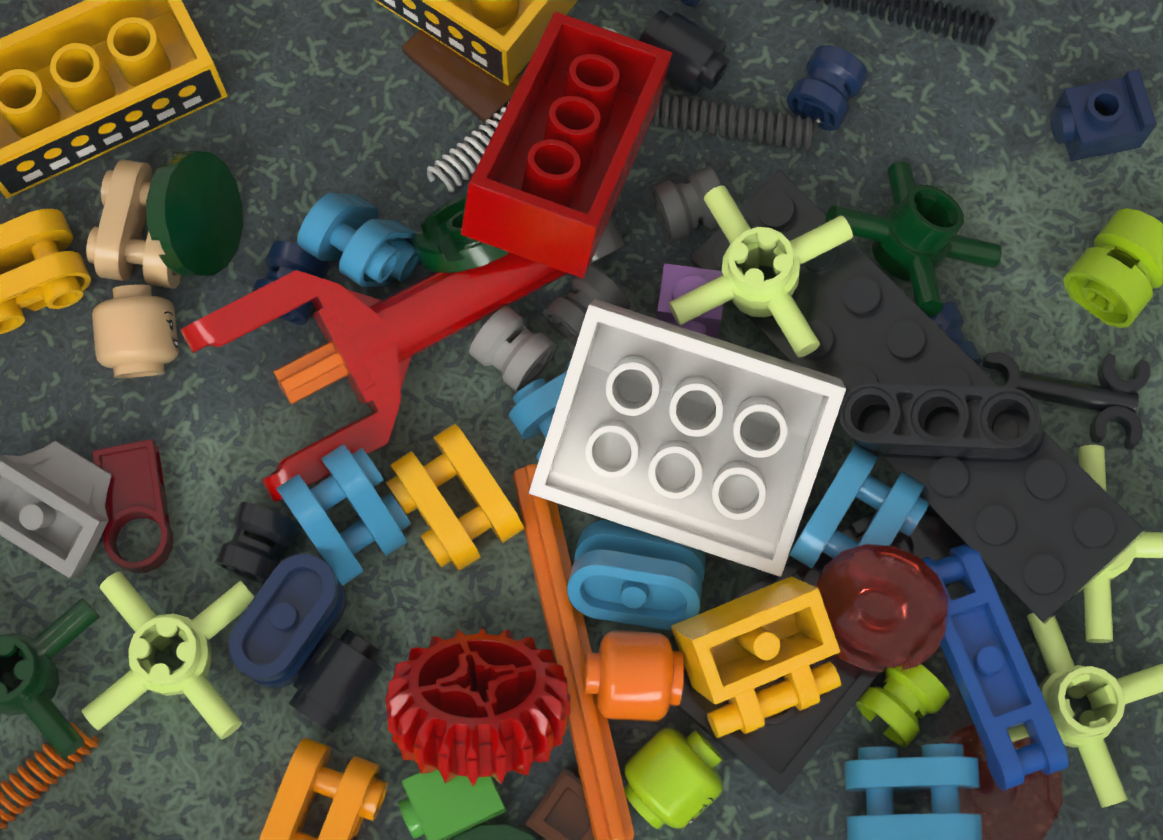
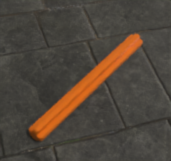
M538 464L526 465L515 470L512 478L553 659L556 664L563 666L564 676L567 678V690L571 696V713L567 717L594 840H633L634 829L608 718H605L598 709L597 695L584 694L586 653H592L584 616L572 605L567 594V585L572 565L558 505L556 502L528 494Z

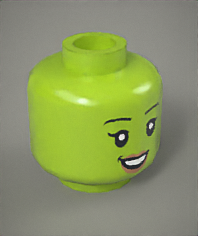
M665 727L659 730L626 762L624 769L626 780L628 781V784L624 786L626 798L637 812L654 828L660 829L666 824L675 829H683L694 821L723 792L721 776L715 769L723 758L698 730L695 729L686 737L679 730Z

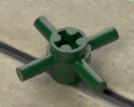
M900 161L892 164L887 170L894 205L890 207L884 217L833 205L827 212L825 223L842 215L850 225L853 236L873 240L872 252L879 265L892 276L911 281L916 305L928 317L935 316L943 309L935 269L939 267L946 257L994 268L1001 259L1002 250L999 244L958 235L957 232L964 224V214L959 204L942 189L931 185L916 186L911 165Z
M81 598L34 639L17 633L0 635V714L8 716L27 714L61 758L68 757L77 751L84 740L51 701L59 685L58 669L52 658L100 618L96 610L84 598ZM14 668L15 676L22 680V683L17 689L10 692L9 687L1 683V678L4 670L10 673Z

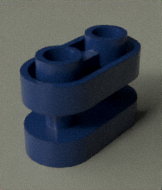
M297 554L286 558L277 565L232 629L229 637L230 657L240 671L259 685L267 688H283L294 683L328 632L331 634L343 616L346 608V593L329 565L319 557L310 554Z

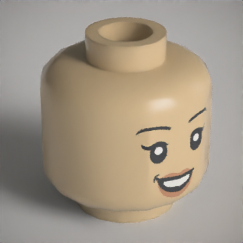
M125 285L113 288V299L96 305L92 312L95 353L98 362L104 367L113 369L115 378H136L165 374L164 365L174 361L179 353L176 314L173 303L168 299L152 296L151 286Z

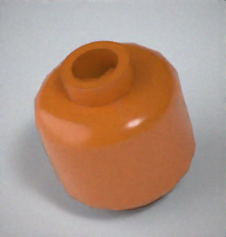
M609 631L601 641L599 653H586L584 694L597 695L598 709L605 718L659 721L666 715L670 705H680L684 673L683 653L681 651H672L669 639L661 633Z

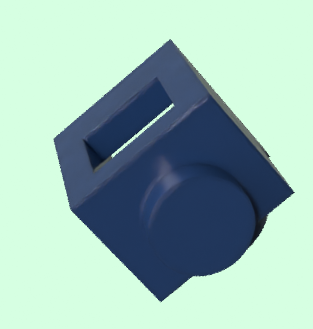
M1139 69L1127 71L1122 78L1065 88L1050 115L1053 137L1058 144L1065 143L1070 161L1141 148L1157 125ZM1104 109L1105 116L1101 115L1097 111Z

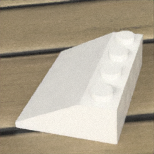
M594 299L588 306L528 494L781 577L846 387L839 378Z

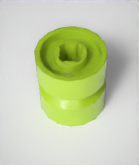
M1129 208L1117 210L1094 239V247L1087 248L1063 278L1064 288L1069 297L1106 325L1117 328L1129 327L1153 297V289L1160 288L1163 284V223L1140 210Z

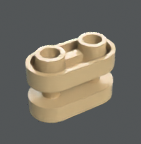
M121 159L116 164L114 170H108L104 175L101 186V200L104 208L99 227H93L88 236L86 247L87 260L89 263L94 264L99 277L120 281H128L131 278L134 264L143 265L144 280L148 285L174 289L179 285L181 276L166 267L159 255L165 254L161 248L160 241L151 240L149 231L146 241L141 240L146 220V199L153 176L152 168L148 163Z

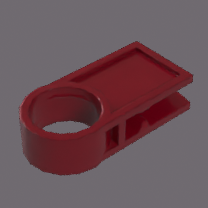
M149 439L92 451L94 464L112 475L105 503L108 523L103 531V544L107 555L122 569L132 573H148L159 568L168 559L173 549V533L170 527L159 446H155L154 440ZM136 518H147L155 521L161 530V542L157 550L149 558L139 562L124 560L116 548L117 536L121 528Z

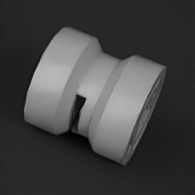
M504 306L494 313L482 326L470 346L469 354L483 366L496 367L502 372L503 382L515 392H518L524 386L533 382L547 367L556 353L557 344L544 333H532L524 326V317L510 306Z

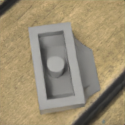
M57 441L22 456L0 455V535L71 579L82 576L108 523L105 503L112 475Z

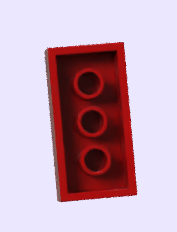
M555 11L469 182L461 235L584 279L658 107L673 52Z

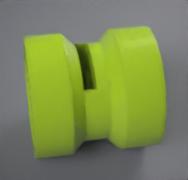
M899 653L885 669L886 679L882 682L883 688L869 687L855 704L860 713L870 722L876 715L881 717L890 725L883 734L895 744L906 748L920 733L918 718L922 719L926 714L937 713L950 698V695L945 686L926 667L910 656Z

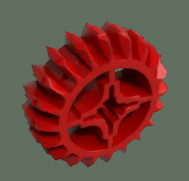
M482 627L478 634L465 635L459 629H456L454 637L447 640L431 636L428 649L421 647L410 648L408 661L395 664V675L388 682V692L386 693L389 733H392L393 742L397 743V747L401 750L403 760H415L421 774H427L439 769L445 784L457 776L468 777L473 787L479 777L493 776L502 784L506 772L512 770L522 775H528L533 761L549 762L553 747L562 745L563 735L566 732L567 717L571 713V696L568 694L564 668L554 662L552 650L537 649L533 637H526L516 641L513 639L510 629L505 630L499 635L487 634L484 627Z

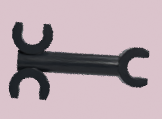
M988 353L983 359V367L997 369L1004 375L1005 384L999 387L1022 390L1033 399L1100 411L1090 426L1092 442L1100 443L1105 438L1106 425L1109 422H1116L1124 427L1126 431L1124 448L1132 450L1142 438L1143 426L1135 413L1139 402L1137 392L1145 386L1150 377L1148 361L1140 360L1134 367L1133 380L1124 381L1118 378L1114 372L1115 355L1107 354L1098 366L1097 376L1101 386L1020 371L1014 359L1004 353Z

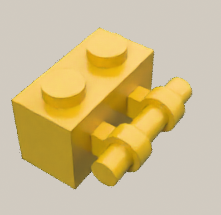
M792 576L671 626L678 649L683 653V663L692 688L715 705L729 699L728 705L707 713L709 724L717 738L739 729L744 734H748L764 727L765 718L793 706L800 711L818 704L820 702L819 695L841 686L838 672L831 662L810 669L809 665L839 653L840 649L819 589ZM783 676L784 681L755 693L754 688Z

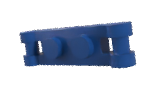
M967 544L951 548L948 557L933 561L927 556L909 562L907 564V574L911 587L916 596L922 600L985 749L988 768L998 788L1005 791L1022 785L1026 775L1040 770L1045 775H1050L1067 769L1069 759L1065 745L981 554L971 549ZM959 581L965 587L968 595L951 600L945 585ZM1024 725L1030 737V744L1015 749L1007 730Z

